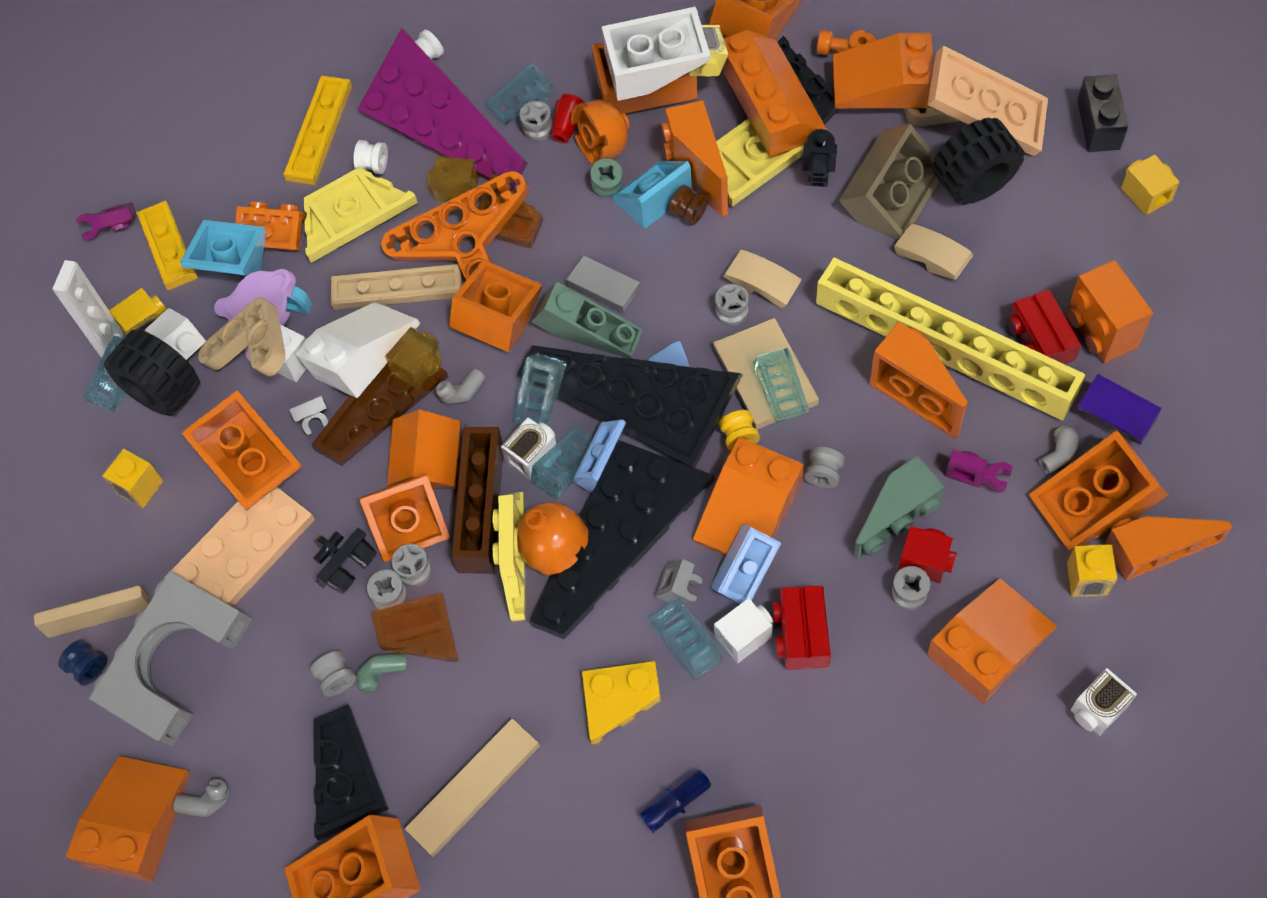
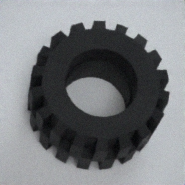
M988 117L980 121H974L953 134L935 155L932 169L956 203H961L962 205L973 204L1003 188L1020 169L1019 167L1023 164L1025 153L1002 121L995 117L992 119Z
M136 329L130 330L104 361V367L109 376L124 392L150 410L167 416L174 415L200 383L195 370L180 353L156 336Z

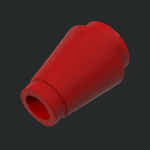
M563 94L556 101L551 138L554 141L563 144L569 142L577 127V124L571 125V111L574 106L584 103L581 98L572 94Z

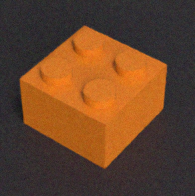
M1112 260L1078 277L1066 311L1071 325L1074 328H1078L1085 337L1089 351L1097 355L1103 364L1139 348L1154 314L1116 260Z

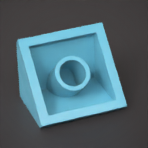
M658 161L611 197L644 230L669 211L670 202L680 186L687 185L692 189L691 166L688 161Z
M203 220L180 261L181 267L245 276L252 272L262 271L266 235L265 227Z

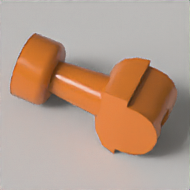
M821 29L817 44V54L828 56L831 50L841 52L875 41L876 38L873 34L865 32V30L855 31L849 38H833L832 31Z

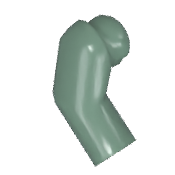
M405 653L382 654L371 657L357 670L355 680L358 681V689L362 692L375 691L378 686L377 679L383 673L406 671Z

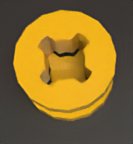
M734 411L725 415L719 421L721 432L727 435L725 443L728 450L732 451L739 437L756 444L759 442L760 435L758 430L752 426L754 420L750 411Z

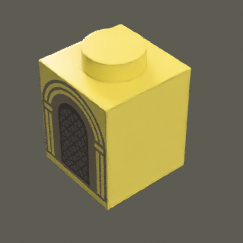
M701 25L711 60L688 72L689 76H719L728 57L720 26Z

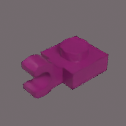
M130 202L101 210L98 213L81 214L76 219V222L87 221L92 225L91 231L82 234L83 239H92L98 234L100 228L110 226L111 230H118L129 226V221L135 217L136 211L133 203Z
M953 449L945 477L977 488L980 487V484H983L996 492H1005L1007 482L999 480L996 475L1003 474L1010 477L1013 466L1006 462H997L987 466L988 461L981 459L977 454L969 451L960 452Z

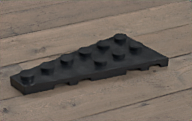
M534 345L531 346L517 374L518 377L605 422L623 419L626 422L623 428L624 432L694 468L699 462L743 376L741 373L715 371L706 368L678 366L624 357H610L594 353H580Z
M618 440L581 515V519L585 522L588 529L587 546L585 549L581 546L579 552L575 555L578 560L574 565L561 573L552 575L530 620L531 626L565 639L594 609L593 605L608 590L611 591L619 582V578L630 566L633 567L669 530V525L683 511H687L694 503V499L704 488L707 489L714 482V475Z

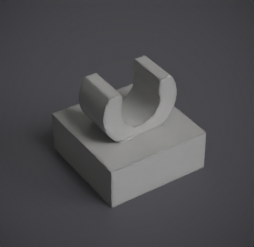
M323 396L289 409L295 422L303 419L302 428L307 435L312 434L309 427V421L312 418H319L324 427L329 422L326 415L320 412L327 409Z
M685 559L667 564L655 597L666 603L677 599L683 603L696 601L697 597L690 594L687 590L688 583L692 586H698L703 581L700 576L692 574L695 565Z

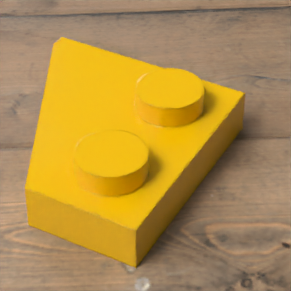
M655 661L582 671L591 744L599 743L603 740L602 737L619 725L624 726L633 720L637 713L643 710L646 711L661 701Z

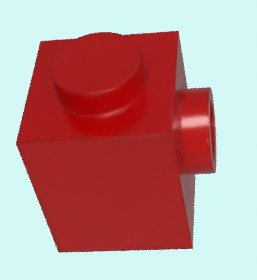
M910 526L898 571L907 566H915L925 571L930 581L940 584L943 573L952 572L957 552L950 551L953 538L946 536L944 532L938 529L927 528L924 530Z

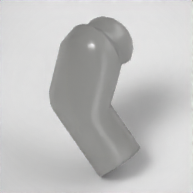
M215 779L209 782L206 792L200 797L178 794L174 801L173 810L179 814L203 818L209 817L227 803L230 791L227 788L226 782L221 779Z

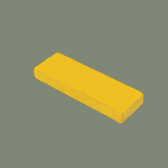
M165 200L136 212L166 289L171 290L198 279L195 269L181 267L180 261L187 249L167 201Z

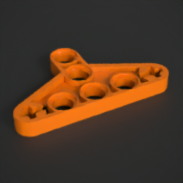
M506 172L389 230L382 238V250L395 261H458L461 271L467 280L472 274L473 269L482 260L492 263L486 248L527 198L529 185L518 172ZM513 181L518 185L515 194L508 191L510 189L509 183ZM495 189L501 192L500 195L505 200L504 203L500 204V199L494 192ZM488 194L492 196V204L489 208L485 210L477 209L476 202L481 195ZM453 209H461L463 211V218L457 224H449L447 220L449 212ZM425 223H432L434 225L432 236L426 239L420 238V227ZM408 232L418 242L417 246L414 247V244L409 240L411 237L408 235ZM473 237L476 242L473 250L467 253L461 252L459 246L462 239ZM396 239L402 241L400 251H396L393 248L395 246L394 240Z

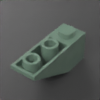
M557 281L543 294L531 320V323L561 339L626 358L632 357L643 331L642 328Z
M918 455L889 474L856 540L853 555L856 559H859L866 553L868 556L875 554L884 546L886 539L894 534L897 536L904 534L914 524L913 521L923 514L926 517L933 514L942 505L941 500L945 486Z

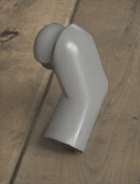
M472 369L462 384L452 385L451 382H440L436 387V394L439 396L440 401L447 405L468 402L480 388L486 377L479 370Z
M1060 426L1054 431L1053 436L1056 437V450L1039 459V465L1044 473L1050 474L1075 459L1079 441L1075 429Z

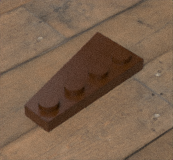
M401 346L358 398L349 395L312 443L314 450L343 466L392 425L393 419L405 414L435 389L440 382L448 378L447 371Z

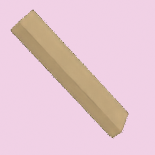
M459 264L331 276V306L333 310L365 307L373 302L381 305L452 299L462 286V271Z
M511 719L405 828L406 832L427 853L434 857L540 747L539 743L516 721Z

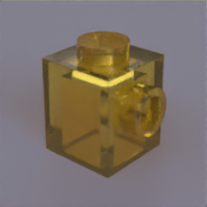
M436 157L434 169H430L428 173V187L433 189L437 202H447L477 187L479 177L474 159Z
M412 327L406 331L385 355L391 373L416 389L422 385L428 376H433L438 371L443 360L437 339L426 331L420 333Z

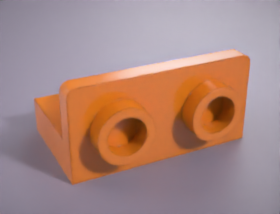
M249 202L248 207L237 206L235 224L265 227L264 248L300 251L302 221H305L306 214L300 212L299 206L279 204V210L268 209V204Z

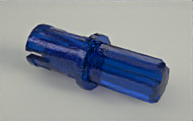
M701 770L696 771L670 791L668 787L664 789L666 793L640 811L639 815L654 834L680 812L685 814L684 807L711 787V782Z

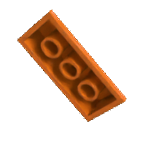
M748 29L723 38L728 51V57L722 71L769 157L803 146L804 143H807L808 136L817 129L827 130L775 39Z

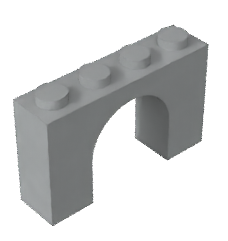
M169 571L166 578H163L157 584L154 597L147 608L136 617L134 628L126 641H123L117 647L114 653V660L107 671L96 680L94 691L89 699L156 741L174 747L193 714L164 697L155 688L150 675V664L157 646L174 632L193 629L234 650L252 618Z

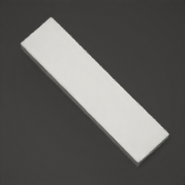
M65 260L52 290L100 357L106 359L118 346L124 332L77 262Z

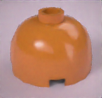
M592 100L574 106L571 111V125L577 124L579 134L574 135L587 161L592 164L603 158H611L613 160L617 158L625 149L628 140L630 123L626 114L620 112L616 106L605 100Z
M549 501L539 503L527 510L516 526L518 528V549L522 560L533 571H540L543 575L561 573L574 565L578 560L575 555L579 552L581 546L585 549L588 543V529L585 522L575 511L562 503Z

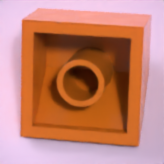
M482 260L452 297L449 327L509 352L524 333L542 290V284Z

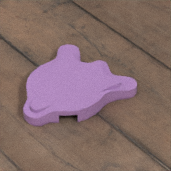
M279 269L273 272H252L238 284L230 296L217 300L214 307L215 313L230 321L254 299L262 297L277 307L280 325L284 326L290 315V312L286 311L287 297L292 298V290L296 283L295 276L286 269ZM247 346L246 357L250 361L249 348Z

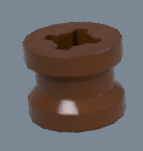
M682 185L675 192L670 202L669 213L676 217L681 215L687 223L695 225L707 208L708 197L701 193L695 194L690 187Z

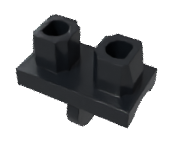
M825 129L813 131L808 136L807 143H804L803 170L809 171L808 186L827 187L829 172H835L837 144H835V138L832 133Z
M358 527L340 549L337 546L344 537L336 531L329 540L319 535L314 542L320 550L313 559L320 565L328 556L332 559L316 576L317 580L315 582L323 589L328 585L333 590L344 594L356 580L353 575L342 567L347 560L351 558L365 569L377 555L375 549L365 540L367 534Z

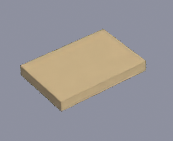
M775 318L713 342V348L725 372H736L743 375L735 391L745 410L751 412L754 420L752 424L755 429L758 430L818 405L819 398Z

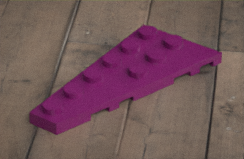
M401 28L362 99L358 110L490 180L510 171L518 172L522 175L528 163L419 47L411 36ZM514 181L509 183L510 190L513 191L516 186Z

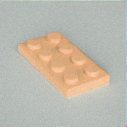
M944 45L936 51L927 105L968 125L988 117L991 119L994 117L998 118L1025 153L1034 157L1042 151L1048 105L1047 97Z
M276 487L247 511L237 502L171 572L234 607L313 523L315 518L309 511Z

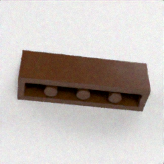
M499 427L463 428L452 559L458 573L494 574L493 543H496L497 531L494 530L493 510L499 509L498 496H500L503 453L501 450L503 441Z

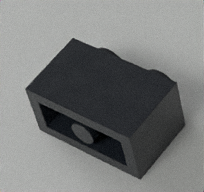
M1117 74L1085 76L1077 102L1088 152L1120 150L1128 129V123Z

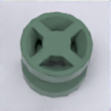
M603 158L593 164L591 168V187L597 195L609 198L621 189L623 174L621 165L611 158Z

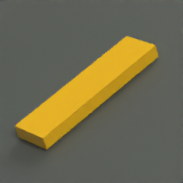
M321 75L283 174L286 181L316 185L352 88L349 79Z

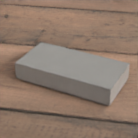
M584 255L566 279L567 286L622 313L625 312L640 290V282Z

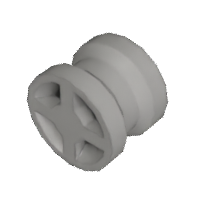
M531 101L523 105L519 115L525 137L532 141H541L548 138L552 133L553 125L549 106L542 101Z
M726 284L717 290L715 304L718 320L728 326H736L743 323L748 316L749 300L746 289L741 285ZM731 306H737V308L729 309Z
M813 448L809 455L811 465L805 470V480L821 488L837 487L840 480L838 470L843 467L845 457L832 448Z
M406 544L398 548L393 554L392 567L400 576L405 586L418 587L428 581L431 576L432 567L422 547L416 544Z
M915 566L904 567L896 573L891 595L898 607L910 611L917 610L924 605L931 585L927 573ZM905 582L913 583L914 585H907Z
M388 569L380 570L374 573L368 580L367 593L379 611L394 613L405 605L408 598L407 590L396 572ZM392 585L390 588L383 589L386 586Z
M341 651L330 652L320 657L310 668L313 677L320 680V689L326 697L344 692L356 681V675L352 669L346 667V658Z

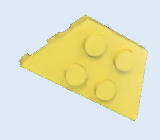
M749 119L717 140L716 143L728 178L729 204L733 207L802 157L804 145L769 157Z
M358 167L304 197V211L306 213L305 233L307 235V248H305L308 260L310 263L318 260L418 203L415 194L409 190L405 193L393 187L392 182L374 177L371 172Z
M515 492L498 496L499 509L493 510L494 530L499 531V543H493V560L495 565H499L511 621L526 620L525 562L519 553L517 541L518 528L516 526L520 518L525 514L524 492Z

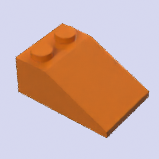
M716 0L709 25H719L723 37H728L748 29L776 40L803 0Z
M897 33L833 54L835 109L931 107L927 105L934 67L931 33Z
M704 101L666 108V122L661 123L665 141L663 143V150L666 161H688L691 166L692 189L697 194L701 193L707 196L708 204L721 217L728 216V178Z
M898 322L874 351L869 385L956 440L960 435L968 402L928 339L924 338L917 329L907 327Z
M238 390L181 432L193 450L246 511L302 468L298 460Z
M1118 430L1028 494L1069 552H1072L1074 546H1084L1111 532V527L1123 519L1131 518V520L1138 518L1169 496Z
M739 437L722 468L693 537V542L726 556L743 524L774 539L803 483L804 464Z
M999 578L956 614L931 640L927 656L985 705L1056 630L1057 625Z
M118 756L81 815L66 858L84 868L153 883L176 816L173 810L174 801L178 794H183L190 771Z
M761 805L685 821L686 836L700 898H781Z
M368 815L284 868L292 898H409L421 890L398 818Z

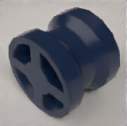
M79 639L63 651L59 658L58 666L65 673H72L74 680L81 686H86L101 675L105 669L107 658L100 652H93L88 642L84 639Z

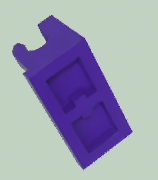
M1097 374L1077 407L1078 411L1082 413L1088 412L1134 437L1135 442L1142 444L1162 409Z

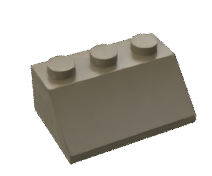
M910 123L884 129L839 199V202L859 224L899 240L909 225L915 223L940 181L932 169L933 159L936 154Z

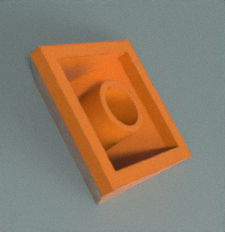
M420 409L393 419L387 486L390 487L427 473L433 488L456 489L462 422Z
M427 473L359 497L383 562L392 560L395 551L403 545L416 544L426 548L450 539L445 520Z

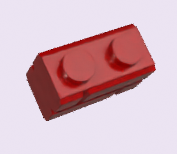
M1047 289L1034 294L1032 297L1027 296L1016 300L1012 304L1007 324L1014 336L1019 335L1024 346L1063 364L1077 359L1081 344L1050 290Z
M824 586L779 589V601H772L774 623H781L782 636L775 637L777 658H784L785 669L827 668L830 666L831 651Z

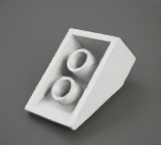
M696 7L602 26L604 52L618 101L648 95L711 60Z
M373 302L316 329L305 340L295 355L315 379L358 398L420 325V322L416 318Z

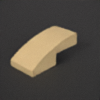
M912 223L894 245L898 256L923 262L927 272L954 280L958 278L973 257L970 250L954 240Z
M742 249L737 253L723 276L733 284L741 285L749 295L756 291L781 309L787 305L802 280L783 267Z

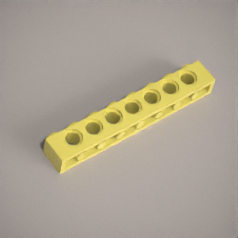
M835 257L818 281L816 304L885 337L898 322L907 327H913L920 331L924 338L928 339L944 365L1062 421L1079 393L1086 374Z

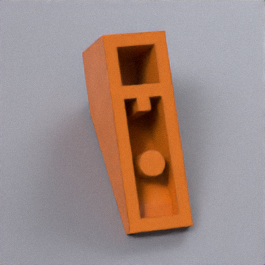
M1144 516L1132 521L1131 518H1126L1111 527V532L1105 545H1112L1114 561L1127 581L1223 542L1233 526L1229 521Z

